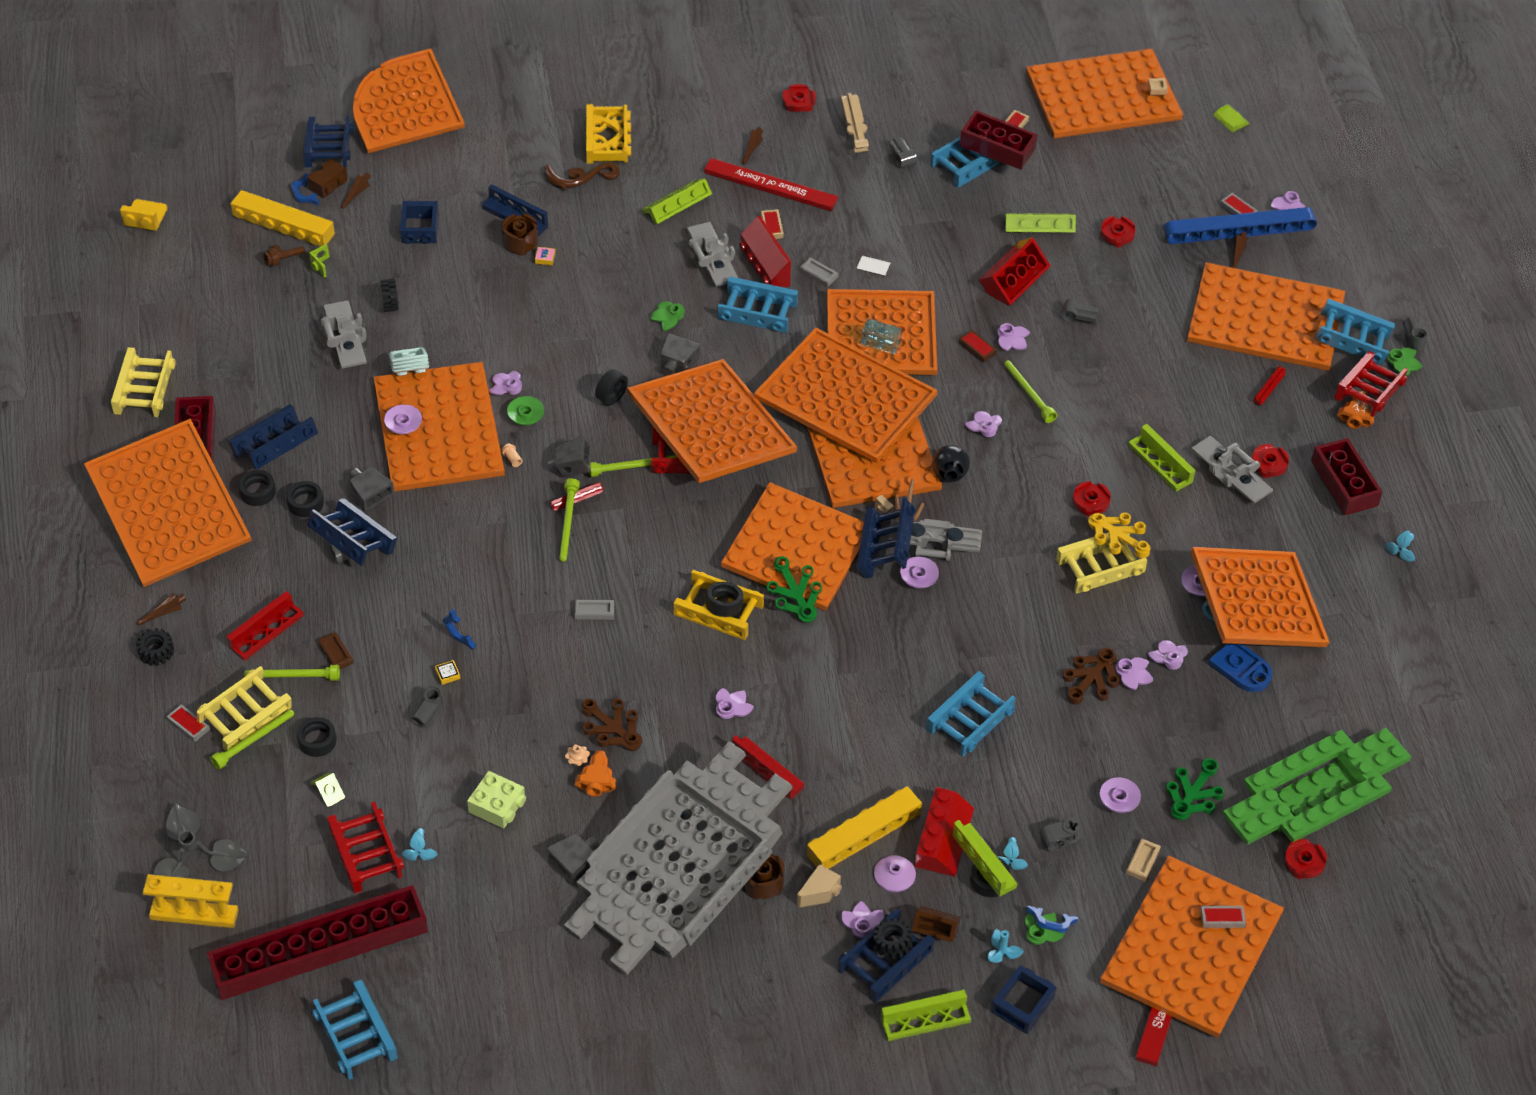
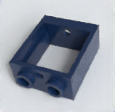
M403 201L400 227L401 243H437L438 201ZM407 218H432L431 228H406Z
M1020 965L992 1001L991 1013L1023 1033L1028 1034L1055 998L1057 987L1051 981L1036 975L1031 969ZM1019 980L1044 995L1029 1015L1005 1000Z

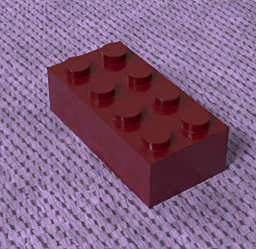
M975 110L961 131L959 146L1022 170L1036 148L1038 134Z
M176 397L174 425L191 419L214 464L216 425L214 397Z
M1349 438L1319 445L1314 448L1311 462L1344 515L1379 506L1382 490Z

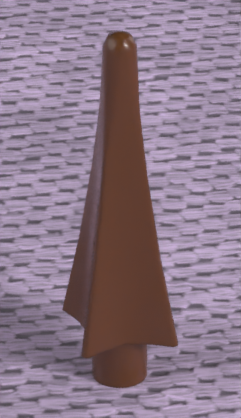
M758 127L756 131L752 129L743 164L747 163L751 154L763 141L761 136L763 134L762 128Z
M365 172L363 176L357 175L348 196L341 205L342 208H345L357 195L370 186L368 183L371 177L369 173Z
M1244 232L1236 235L1232 268L1237 267L1239 259L1247 246L1246 242L1249 237H1246L1247 234Z
M172 593L154 610L137 621V625L182 609L180 604L186 601L185 596L182 593L175 597Z

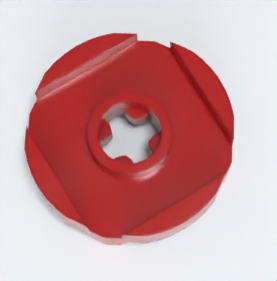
M794 84L789 86L788 90L785 89L783 91L782 102L789 112H810L816 102V93L813 89L812 91L808 89L807 85Z
M1110 216L1102 222L1100 236L1105 241L1113 244V246L1122 247L1135 238V224L1127 217L1121 216L1120 219Z
M1263 444L1256 447L1252 454V459L1260 463V467L1256 471L1262 478L1276 477L1286 473L1289 455L1283 448L1273 447V444Z
M1086 481L1075 488L1072 500L1075 507L1083 512L1085 516L1089 517L1095 513L1101 514L1109 508L1111 493L1101 483L1096 485L1092 484V481Z
M1298 839L1288 846L1284 862L1295 878L1309 879L1323 873L1327 855L1323 847L1318 843L1315 845L1310 843L1308 839ZM1302 856L1310 858L1309 862L1303 861Z

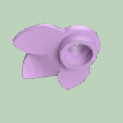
M1293 191L1287 192L1283 197H1276L1271 204V208L1278 210L1305 207L1300 202L1299 195Z
M1009 323L1002 324L998 329L999 346L1005 351L1011 348L1024 350L1027 348L1024 337L1028 336L1030 332L1021 326L1014 327Z
M512 371L508 375L505 373L494 375L492 380L495 385L489 390V393L494 395H502L506 392L510 395L518 394L522 390L521 375L516 371Z
M979 411L975 413L974 420L966 422L965 426L973 432L980 431L985 437H992L996 434L1002 419L999 415L990 416L987 412Z
M1168 640L1159 642V650L1148 652L1150 659L1156 663H1164L1168 669L1172 670L1180 668L1183 658L1188 654V650L1184 645L1175 646L1173 642Z
M1136 657L1130 660L1124 658L1116 664L1115 670L1121 676L1122 683L1131 690H1137L1138 684L1147 685L1153 681L1150 673L1145 670L1149 664V661Z
M722 688L716 695L718 703L716 713L721 718L743 717L751 713L754 708L753 705L746 703V692L744 690L730 694L726 689Z
M862 901L855 906L853 912L842 911V921L845 926L851 928L853 934L862 939L876 925H879L880 921L884 918L883 910L871 912Z

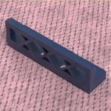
M492 184L488 187L489 197L482 203L483 210L503 220L513 214H516V216H521V213L528 214L535 218L537 222L538 237L548 228V213Z

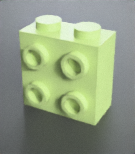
M488 771L467 800L468 812L504 829L508 822L511 823L517 809L524 805L526 796L523 786Z

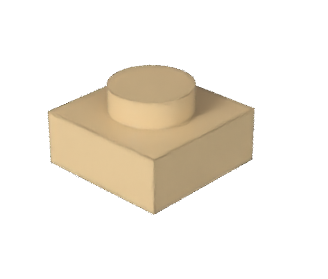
M1165 78L1148 80L1150 95L1167 94L1168 88Z
M883 495L876 498L875 510L878 513L884 514L894 510V506Z

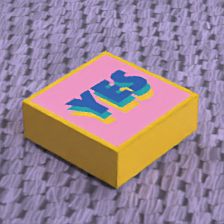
M538 247L535 264L553 266L555 249Z

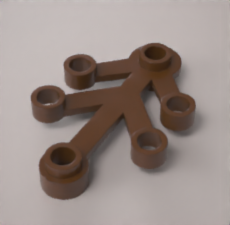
M1103 648L1097 655L1076 656L1073 661V666L1076 669L1068 668L1064 670L1063 679L1066 682H1072L1075 677L1086 676L1078 687L1074 686L1069 689L1068 700L1074 705L1081 703L1084 698V692L1094 680L1097 686V699L1100 701L1108 699L1109 691L1105 687L1101 674L1104 667L1108 674V687L1116 688L1119 684V677L1116 675L1113 667L1117 657L1112 649ZM1097 663L1094 667L1084 668L1085 664Z
M615 698L612 701L614 720L597 708V703L593 699L583 701L581 705L582 714L587 717L595 716L605 724L595 726L593 722L584 723L583 732L585 735L599 734L597 743L600 747L623 745L628 751L639 749L642 745V737L636 733V722L638 720V712L631 709L626 712V721L629 722L627 732L622 728V710L624 709L622 699ZM608 734H617L620 737L609 738Z

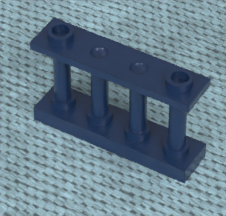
M346 116V122L342 125H319V123H316L315 117H308L304 146L305 168H312L313 161H316V159H343V166L347 167V161L351 159L349 150L350 135L354 133V125L350 123V116ZM344 131V133L318 134L319 132ZM343 140L340 143H317L318 141ZM342 149V152H317V150Z
M289 404L229 439L228 442L235 457L238 458L245 453L249 454L253 467L257 470L318 434L312 417L303 422L299 421L294 406ZM260 444H263L261 447H259V448H257V449H254L255 447L259 446Z
M344 498L338 500L335 512L322 516L314 509L311 510L307 525L360 566L364 565L366 554L378 548L387 555L392 554L397 540L395 535ZM340 519L344 523L336 526L331 521ZM353 529L357 533L349 536L344 531ZM367 539L371 543L363 546L357 541Z
M907 498L902 499L901 509L884 514L878 513L874 507L866 508L857 562L858 570L866 579L873 577L875 566L896 561L902 569L906 568L909 558L908 553L913 520L916 513L914 505ZM900 517L899 524L881 528V524L884 521ZM897 532L895 539L879 543L880 536ZM895 547L893 554L876 558L878 551Z
M896 909L892 913L886 914L882 920L886 923L887 918H890V921H893V918H897L899 922L900 911ZM874 928L848 953L844 952L839 957L838 972L842 974L849 967L870 985L869 998L876 1003L933 951L935 939L929 934L924 939H918L912 934L913 949L908 954L903 952V957L901 958L899 955H896L899 961L893 966L887 964L869 949L874 945ZM862 955H865L884 971V975L880 979H875L855 961Z

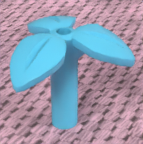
M1405 531L1397 537L1398 545L1393 542L1385 544V548L1390 554L1395 555L1399 551L1401 559L1408 562L1415 561L1413 552L1406 550V547L1414 539V535L1410 531Z
M419 828L410 841V846L414 850L406 849L401 853V856L407 860L415 861L418 855H420L422 860H430L438 854L433 849H423L426 845L424 830Z
M1010 837L1004 850L1006 857L998 856V858L1004 860L1007 865L1011 864L1012 869L1022 870L1028 867V863L1023 859H1016L1019 855V849L1016 844L1017 840L1014 837Z
M996 929L993 932L991 943L998 950H992L988 953L987 959L990 962H1001L1003 954L1009 960L1022 955L1023 950L1020 947H1007L1008 931L1003 930L1000 932Z

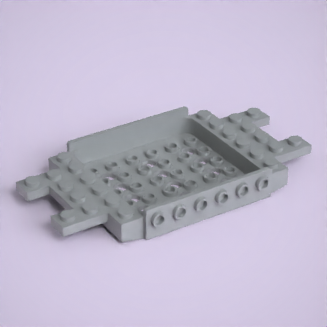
M730 741L703 771L689 761H686L674 775L670 770L662 774L658 778L657 783L645 792L640 802L630 809L629 814L617 823L612 833L607 835L603 839L602 844L588 856L587 863L590 868L577 883L580 889L587 893L589 897L564 926L579 939H582L596 924L621 943L623 946L610 961L626 975L629 974L653 945L657 946L671 958H674L687 944L691 946L773 853L771 848L783 834L780 826L767 816L789 793L792 785L776 773L763 788L743 776L734 768L742 761L746 754ZM686 810L691 811L692 816L689 819L684 820L681 818L682 812ZM699 822H706L707 828L705 830L699 831L696 829V825ZM714 833H722L723 837L720 841L714 842L711 840ZM663 841L665 843L664 848L655 850L653 848L655 842ZM730 844H737L738 850L734 853L727 852V847ZM672 852L680 853V858L677 861L669 860V855ZM693 863L695 864V870L687 873L684 871L685 865ZM629 872H636L637 878L635 880L628 881L626 879V875ZM704 874L711 876V880L707 884L699 882L700 877ZM644 883H651L653 885L649 892L641 891ZM660 894L668 896V900L663 904H659L656 901ZM677 905L683 907V912L680 915L672 914V909Z

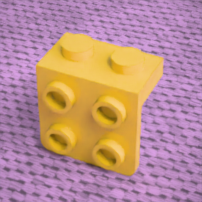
M136 199L131 207L122 205L120 212L123 225L157 231L168 208L163 203Z

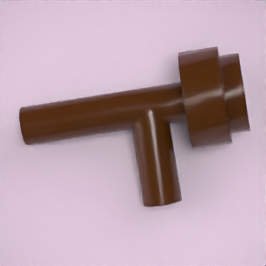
M273 245L271 249L263 253V260L266 266L274 267L279 265L280 259L303 254L305 250L302 246L282 251L277 245Z

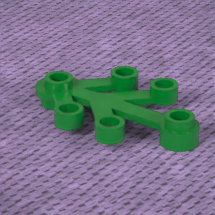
M785 556L777 557L774 561V569L778 573L783 574L790 589L778 586L776 581H770L767 584V591L770 594L776 593L794 599L799 606L789 604L785 598L780 597L775 602L776 608L780 611L786 610L798 614V618L804 623L813 622L817 617V610L814 605L818 594L822 591V584L817 581L811 584V594L807 603L803 597L808 581L813 576V567L805 565L802 568V577L798 586L789 570L788 558ZM784 561L785 564L781 566L778 562ZM806 569L811 570V573L806 574L804 571ZM775 585L776 589L771 590L769 587ZM819 586L820 589L815 591L813 587ZM778 602H784L785 605L781 607L778 605ZM809 610L811 614L805 615L804 611Z
M1207 758L1202 762V773L1192 787L1188 778V770L1183 767L1176 770L1175 777L1181 782L1185 798L1181 800L1178 793L1179 785L1176 782L1170 781L1166 786V793L1171 795L1174 803L1171 806V815L1175 819L1186 820L1190 817L1191 813L1204 812L1205 814H1212L1214 812L1215 804L1210 800H1206L1202 804L1191 805L1194 800L1211 797L1215 800L1223 798L1224 789L1220 786L1200 791L1207 779L1217 773L1218 762L1216 760Z

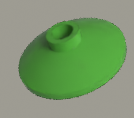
M522 396L514 399L508 405L507 414L510 420L516 424L532 425L543 417L544 406L537 398Z

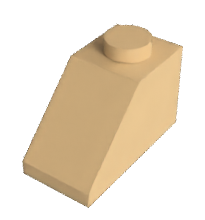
M819 864L797 894V906L801 908L830 902L833 896L836 897L841 891V876Z

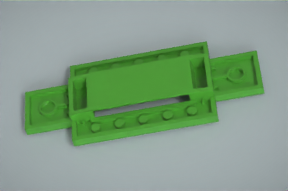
M1387 728L1355 744L1343 730H1340L1245 778L1243 784L1253 796L1224 810L1222 816L1246 845L1276 830L1278 833L1283 831L1288 839L1294 842L1390 793L1392 787L1382 775L1409 762L1411 755ZM1337 757L1335 762L1313 772L1312 774L1278 791L1273 790L1281 786L1282 784Z

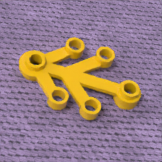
M1100 513L1089 516L1088 523L1095 530L1096 544L1104 545L1106 543L1107 536L1103 533L1104 529L1109 532V551L1112 554H1119L1121 552V544L1118 542L1119 538L1135 548L1134 554L1136 557L1147 558L1150 555V545L1146 541L1138 542L1126 534H1144L1146 530L1145 523L1136 522L1134 526L1111 525H1129L1131 522V515L1129 513H1121L1119 517H1106Z

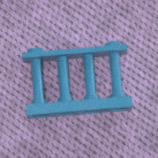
M959 137L931 153L930 166L933 168L940 163L954 174L953 185L959 188L1001 162L967 149L977 157L976 160L970 161L960 153L965 148L959 146ZM954 156L965 166L958 169L947 159Z
M729 276L727 294H730L726 305L718 304V319L787 333L788 318H785L789 307L796 308L798 304V290ZM737 296L747 298L743 309L733 307ZM754 299L765 301L761 312L751 310ZM772 303L782 305L778 316L768 314Z
M1327 299L1320 314L1327 317L1325 327H1320L1314 340L1362 358L1368 351L1375 353L1373 361L1382 365L1389 354L1388 350L1382 349L1384 339L1387 340L1394 330L1395 323ZM1334 320L1344 323L1342 333L1332 330ZM1351 326L1360 329L1359 339L1348 336ZM1367 333L1377 336L1375 346L1365 342Z
M979 671L927 718L926 730L933 734L937 729H942L961 743L960 755L962 757L968 752L971 753L979 741L1006 716L1012 715L1015 710L1016 697L1012 695L1006 702L984 687L985 675ZM980 693L999 708L992 714L975 702L972 697ZM963 705H967L987 720L979 726L961 713L959 709ZM950 717H955L974 732L966 738L948 725L946 721Z
M362 979L354 982L355 991L352 992L351 996L321 1008L318 999L313 1000L315 1009L312 1010V1014L316 1022H321L339 1059L337 1062L339 1070L342 1074L346 1073L349 1080L353 1079L351 1067L378 1055H386L389 1062L398 1059L396 1047ZM354 1003L361 1004L363 1008L361 1012L334 1024H329L326 1015ZM362 1020H369L371 1026H369L368 1030L338 1042L334 1034L335 1032ZM371 1037L374 1039L378 1038L380 1043H378L377 1047L347 1060L343 1052L344 1049Z

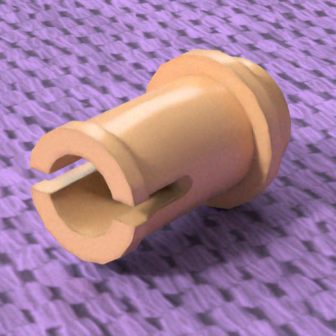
M510 443L503 446V456L508 458L513 467L520 466L523 460L516 452V447Z

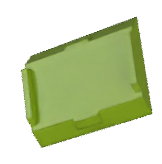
M1230 105L1219 108L1213 114L1231 132L1250 124Z

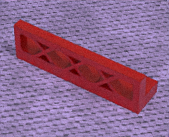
M286 591L227 635L228 647L245 661L302 618L304 612L293 604L292 595ZM289 610L296 613L292 617H284V614ZM281 622L278 628H269L272 623ZM266 634V637L262 640H254L256 635ZM243 645H251V648L245 653L239 649Z
M735 735L732 738V743L746 754L742 761L767 782L776 773L792 785V789L786 795L788 799H792L804 788V783L748 737L745 736L743 739H740Z

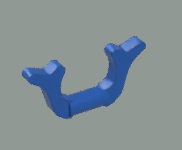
M307 173L302 179L292 183L291 190L296 201L319 205L316 193L303 196L299 191L300 186L308 185Z
M452 609L449 615L443 618V624L456 641L464 643L473 650L476 644L472 641L471 636L461 635L452 623L457 624L460 621L455 610Z
M1028 905L1026 909L1034 917L1038 926L1060 933L1067 932L1069 926L1078 921L1077 916L1063 914V923L1060 924L1044 919L1041 915L1043 912L1042 908Z

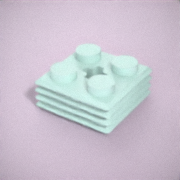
M423 347L389 352L390 366L397 375L408 374L407 371L415 370V373H422L429 368L428 355Z

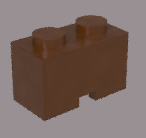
M332 159L324 163L320 171L315 170L307 177L308 190L316 193V195L323 199L347 181L346 167Z
M920 905L916 911L912 931L925 935L929 934L936 936V938L953 942L957 936L961 917Z

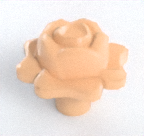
M574 745L573 748L569 747L567 749L568 752L565 758L569 764L580 766L583 763H587L590 752L586 751L587 748L585 746Z

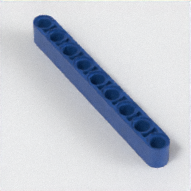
M1303 207L1174 220L1167 222L1163 229L1170 244L1236 238V235H1240L1241 232L1246 233V237L1308 231L1317 226V220L1311 208Z

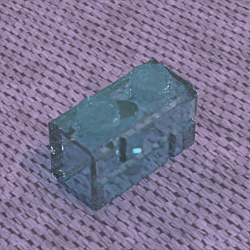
M867 319L862 329L861 344L896 354L901 343L902 328L881 323L877 320Z

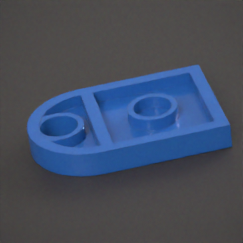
M1228 643L1209 659L1208 665L1245 691L1259 692L1270 684L1272 678L1270 665L1243 644ZM1261 677L1264 679V681L1258 682L1257 680H1255V678Z

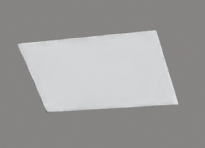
M862 256L857 269L886 275L890 263Z

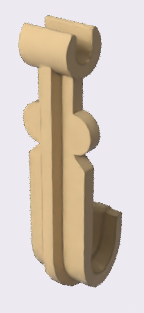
M847 93L846 96H841L846 122L849 125L847 132L854 137V152L868 151V139L864 137L867 126L863 124L864 119L858 95Z

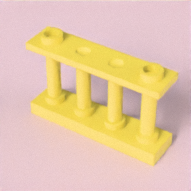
M127 348L111 400L114 414L121 415L123 407L126 406L152 408L154 417L158 418L160 410H163V398L171 371L175 369V359L172 357L171 351H167L165 360L139 358L136 355L135 348ZM139 365L162 367L161 373L135 371V368ZM135 378L159 380L157 387L131 385V381ZM130 392L154 394L153 400L129 399L127 394H130Z
M1109 532L1105 533L1107 537L1104 545L1096 544L1095 537L1058 548L1056 557L1059 566L1066 563L1069 564L1077 577L1074 590L1076 594L1087 592L1090 589L1134 575L1138 576L1145 572L1147 559L1136 560L1127 543L1118 538L1121 550L1129 563L1119 565L1113 554L1109 551ZM1103 553L1112 568L1102 571L1093 555ZM1086 558L1094 574L1084 576L1076 560Z
M261 666L250 670L243 679L208 704L201 705L197 711V721L199 723L208 719L224 736L222 740L225 751L292 708V698L287 693L281 697L277 696L261 680L263 679V668ZM255 684L272 703L266 708H261L246 690ZM240 696L256 715L251 719H245L230 702ZM223 707L240 726L234 731H229L214 713Z

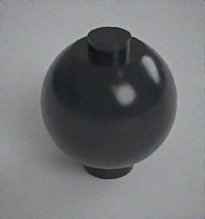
M946 445L937 450L932 460V466L935 474L941 480L956 482L967 474L970 460L966 451L961 447Z

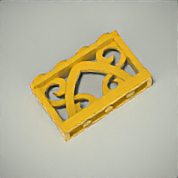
M587 104V164H594V161H624V163H628V156H631V146H628V144H631V134H628L631 133V122L627 121H631V111H627V105L622 107H593V104ZM608 126L618 134L607 141L603 136L595 133L604 131Z

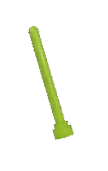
M1005 361V367L1041 410L1043 420L1046 423L1053 422L1058 416L1057 412L1052 407L1045 405L1010 361Z
M676 455L665 456V458H676ZM652 458L603 465L591 462L589 474L590 477H598L602 472L652 466Z
M572 478L566 479L564 484L567 499L559 556L562 562L567 560L574 497L580 487V482Z
M330 665L326 669L263 670V678L326 677L330 681H339L340 667L339 665ZM245 670V671H244V673H243L244 677L246 676V674H247L250 670Z
M287 710L227 751L216 752L210 756L213 766L217 770L225 767L226 763L229 762L228 759L293 717L294 711Z

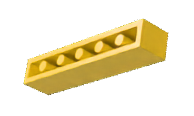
M243 190L231 202L233 216L314 245H327L335 234L333 221Z
M908 786L898 789L888 798L879 800L871 808L862 810L854 818L845 820L842 825L829 829L819 838L812 839L807 844V857L816 868L820 864L829 869L921 815L922 802Z

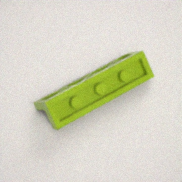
M705 178L696 179L641 210L643 214L650 213L654 224H658L708 197L712 192Z
M1004 213V219H1006L1005 232L1076 231L1075 214Z
M1148 424L1141 427L1140 436L1128 442V446L1175 492L1193 483L1196 470ZM1142 441L1147 447L1140 448L1136 444ZM1148 454L1156 455L1159 459H1150ZM1160 465L1168 466L1171 471H1163ZM1172 477L1180 478L1182 482L1176 484Z
M960 820L954 822L953 838L997 895L1001 897L1017 888V882L972 824L969 823L964 826Z
M965 990L882 1008L881 1022L887 1040L892 1041L971 1023V1017L966 1006L967 995ZM962 1009L964 1017L955 1018L950 1014L954 1010ZM936 1014L944 1017L940 1023H935L930 1018ZM914 1019L923 1022L922 1026L918 1028L909 1025V1023ZM898 1024L902 1026L900 1032L891 1033L889 1025Z

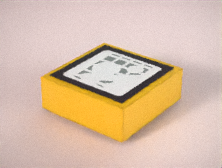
M454 660L435 666V671L441 685L461 679Z

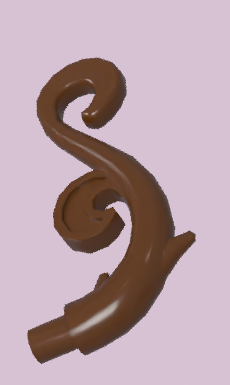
M610 162L596 167L587 174L582 168H571L568 171L570 179L561 178L551 168V165L544 167L546 171L545 176L548 181L564 190L585 184L602 169L612 170L609 173L601 171V176L608 180L616 179L620 174L619 167Z

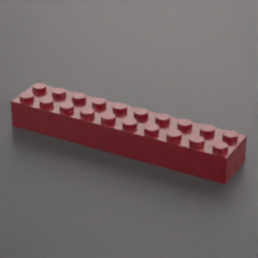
M414 885L209 951L207 956L222 1001L427 933V919Z

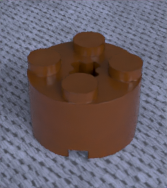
M521 213V216L513 214L503 221V245L509 251L523 256L537 246L538 227L535 218Z
M771 854L743 886L751 898L769 899L781 893L785 872L784 862L781 857Z

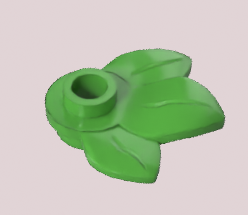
M661 302L657 304L658 310L651 314L650 320L662 322V330L666 331L676 326L678 320L684 317L685 309L683 305L678 303Z
M1411 348L1392 349L1387 356V361L1394 365V369L1398 373H1401L1404 368L1408 369L1406 376L1410 374V371H1418L1423 366L1414 358L1416 350Z
M1030 913L1025 918V924L1028 928L1026 937L1032 944L1040 945L1045 941L1057 942L1065 935V933L1041 928ZM1055 913L1042 916L1048 921L1057 923Z

